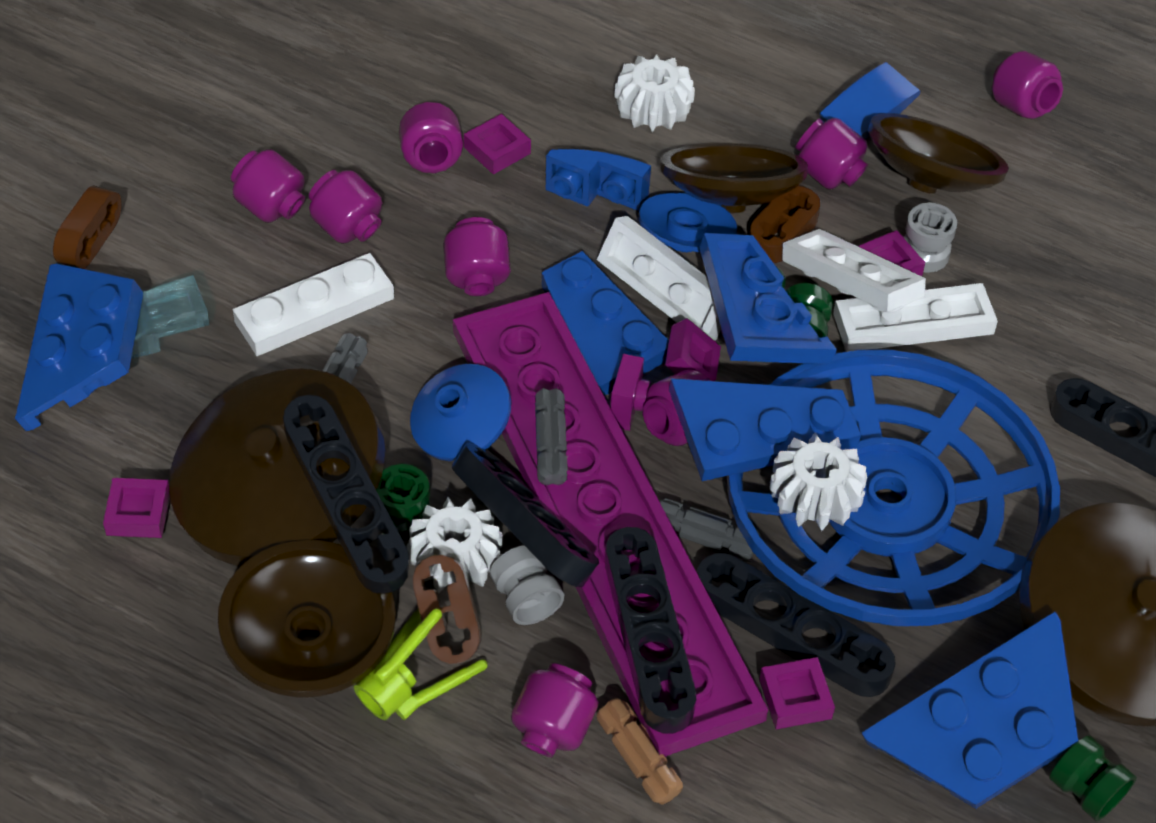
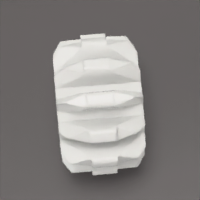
M656 54L653 59L647 60L642 56H638L635 64L628 63L623 65L622 72L618 76V83H615L614 97L617 98L616 104L620 110L621 118L631 119L634 128L643 124L648 125L653 132L656 126L662 125L671 130L674 122L686 120L689 109H691V103L694 102L695 88L693 87V80H691L689 75V68L677 66L675 58L666 61L660 60Z
M816 432L809 439L808 444L793 438L791 444L788 445L787 451H779L778 456L774 460V474L771 475V496L778 499L777 505L780 514L796 513L795 519L798 527L807 520H813L822 531L828 525L829 519L843 526L846 520L849 519L850 513L857 512L858 508L861 507L865 495L863 489L867 481L866 466L858 464L857 449L841 450L839 437L830 443L821 442Z
M447 497L443 509L439 510L426 504L423 519L412 520V525L409 529L410 539L407 544L411 565H415V569L422 560L430 556L446 555L455 558L463 566L468 582L470 581L484 587L485 581L488 579L487 572H490L493 563L500 557L502 532L499 531L498 526H494V518L491 516L490 509L476 512V506L471 499L462 507H454L452 501ZM440 564L432 566L433 576L424 579V581L433 579V585L438 593L448 584L456 583L454 572H443Z

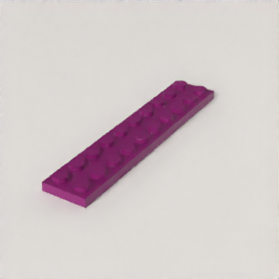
M549 292L453 319V333L467 363L483 365L494 370L504 380L510 391L511 413L502 435L527 487L599 560L598 566L582 588H575L640 723L645 727L659 755L663 754L666 757L765 722L768 708ZM543 388L548 390L560 389L565 397L564 414L566 420L568 471L567 480L561 485H543L537 479L535 395ZM625 527H637L647 531L653 536L657 544L696 689V706L691 724L684 730L674 734L653 730L645 723L641 715L605 569L606 543L611 534ZM632 550L623 551L622 554L627 555L630 562L631 576L638 574L639 557H635ZM636 594L627 600L629 607L640 613L654 611L659 606L657 600L648 594ZM659 642L646 643L639 650L641 655L651 662H663L672 655L670 649L665 644ZM669 680L660 682L659 702H663L668 711L677 710L678 703H673L668 690Z

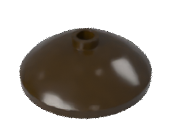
M881 113L874 115L868 126V132L873 144L895 170L910 178L909 184L913 188L925 193L935 194L937 189L949 192H967L990 188L1003 182L1009 170L1006 161L991 148L963 133L928 120L902 114Z
M715 143L690 145L667 151L661 156L660 170L673 185L693 198L721 205L730 213H741L746 211V206L770 202L798 187L807 177L808 164L803 158L779 149L746 144Z
M322 540L285 542L256 554L246 561L230 578L221 596L218 609L220 640L228 659L236 670L262 689L290 697L308 698L329 695L356 684L370 674L381 662L390 647L394 635L395 602L392 592L386 594L374 593L363 586L340 544ZM307 633L317 636L315 640L311 641L299 639L300 636Z

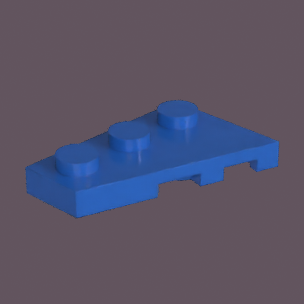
M704 233L699 249L730 361L831 364L837 349L828 337L819 338L809 324L812 315L802 302L795 304L781 286L784 280L783 275L753 235Z
M583 251L542 272L541 286L544 293L549 292L604 396L613 390L623 354L644 358L643 375L666 362L669 340Z
M673 378L670 380L669 392L702 481L773 466L779 451H787L788 445L791 444L793 438L808 444L809 439L815 432L821 442L830 443L839 437L841 450L858 447L861 433L843 390Z

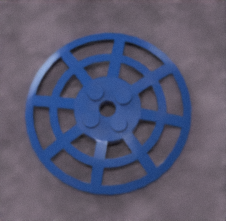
M855 350L836 353L831 364L803 363L781 375L770 384L813 388L833 380L849 378L854 404L850 409L861 433V441H859L858 447L849 449H857L858 464L866 466L867 473L866 486L863 489L865 495L858 511L851 512L849 519L846 520L843 526L829 519V523L841 538L827 553L822 551L810 539L802 526L798 527L795 519L796 513L780 514L777 498L772 497L771 494L743 491V472L727 476L729 503L737 526L752 552L775 577L799 595L830 611L860 621L891 626H932L963 620L993 608L1020 589L1021 576L1030 552L1040 538L1058 522L1060 515V485L1055 462L1043 436L1029 417L1007 395L981 377L954 364L922 354L895 350ZM871 376H890L916 380L942 388L956 396L940 418L910 407L876 404ZM975 406L988 414L1010 435L1023 453L1029 465L1028 467L997 475L994 466L983 450L965 433L959 430ZM879 422L907 425L929 434L920 445L902 439L887 438L882 436ZM947 445L954 448L969 463L978 476V480L954 483L950 472L938 459ZM1036 487L1039 499L1038 526L1032 546L1026 557L994 546L998 541L1004 521V495ZM883 489L893 490L903 500L897 503H888L878 498L875 492ZM980 500L986 501V522L979 539L950 526L956 505ZM748 512L779 516L783 527L793 543L815 564L802 576L787 566L761 539L750 521ZM938 543L964 556L946 569L922 576L915 554ZM861 550L876 555L891 556L898 578L870 575L852 569L847 565ZM981 563L1012 574L1002 585L991 592L961 604L935 608L928 590L937 589L958 581L974 571ZM837 577L847 583L869 590L904 593L910 609L898 610L866 605L835 595L823 588Z

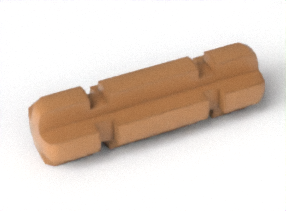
M618 698L608 701L605 706L598 710L597 721L607 735L610 733L613 735L612 743L636 778L641 777L643 779L642 787L651 800L661 805L669 803L681 793L683 782L672 767L668 769L666 766L667 759L663 754L659 755L645 727L642 724L638 725L636 723L637 716L629 704Z

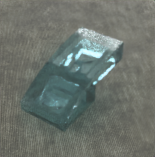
M194 275L174 280L143 292L131 359L161 352L159 338L209 325L208 311Z

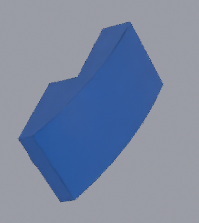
M885 62L864 75L820 112V119L825 122L831 118H839L866 139L869 136L868 126L874 115L881 113L900 114L920 95V90Z
M553 149L546 155V190L562 198L589 207L594 198L599 195L614 203L640 211L643 202L649 199L651 165L615 154L579 149Z

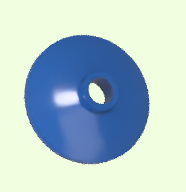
M664 193L650 197L641 205L638 216L639 223L645 230L665 245L680 252H700L699 247L704 233L736 234L737 223L734 217L724 207L700 201L686 193Z
M462 364L448 368L429 380L417 395L410 414L412 435L424 452L444 461H455L468 442L487 449L499 438L508 423L512 404L510 391L499 374L486 366Z

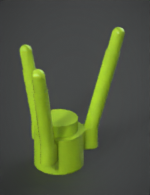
M418 607L393 639L381 662L370 674L354 686V691L360 701L381 720H387L394 712L401 719L406 720L418 707L487 669V662L482 659L412 695L411 688L416 684V679L403 663L441 619V610L433 609L422 621Z

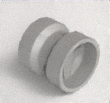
M919 204L912 208L907 218L906 234L903 238L925 261L923 272L926 273L936 272L944 268L948 263L951 253V242L955 237L957 229L955 214L941 204Z
M524 545L510 549L502 554L493 563L490 569V577L497 590L507 595L506 607L512 619L517 624L530 625L554 614L564 601V593L557 580L547 575L548 569Z

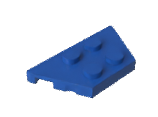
M61 264L49 266L15 416L16 421L25 431L34 430L42 425L38 415L60 401L64 400L69 407H72L89 397L95 389L107 386L129 373L143 298V291L134 279Z
M1056 612L1052 613L863 731L862 736L872 748L880 749L907 765L909 770L930 782L934 781L949 790L951 795L975 809L1052 762L1078 742L1059 616Z

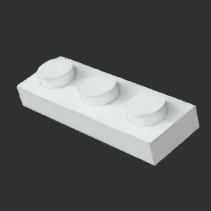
M630 217L615 218L597 260L678 323L688 318L711 339L716 341L721 331V325L707 276Z
M817 229L783 243L784 262L802 270L808 276L816 277L836 287L842 293L853 295L871 304L878 311L895 312L902 309L903 306L925 297L926 278L822 229Z
M368 253L234 308V321L256 356H259L394 299V286L371 253Z
M983 283L925 290L924 298L909 303L898 311L888 313L874 309L871 304L859 298L836 300L833 313L846 352L992 335L998 322Z

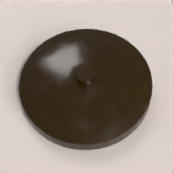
M304 368L284 369L248 379L226 391L207 406L193 421L180 441L173 458L169 477V494L174 514L195 544L204 552L220 561L242 566L261 551L285 542L296 540L333 542L336 540L337 536L287 441L283 417L288 404L297 397L314 395L325 399L333 408L372 484L377 490L385 463V440L375 413L357 388L346 380L328 372ZM309 415L301 417L300 425L306 426L314 438L315 447L322 443L319 433V422H313ZM330 458L319 465L317 473L327 481H338L348 474L350 467L341 459ZM356 504L348 507L341 516L342 521L351 527L367 506Z
M1100 503L1086 506L1068 514L1053 525L1030 552L1023 569L1020 584V609L1024 629L1027 630L1056 612L1061 621L1072 698L1082 706L1107 719L1128 725L1154 727L1156 726V511L1127 503Z

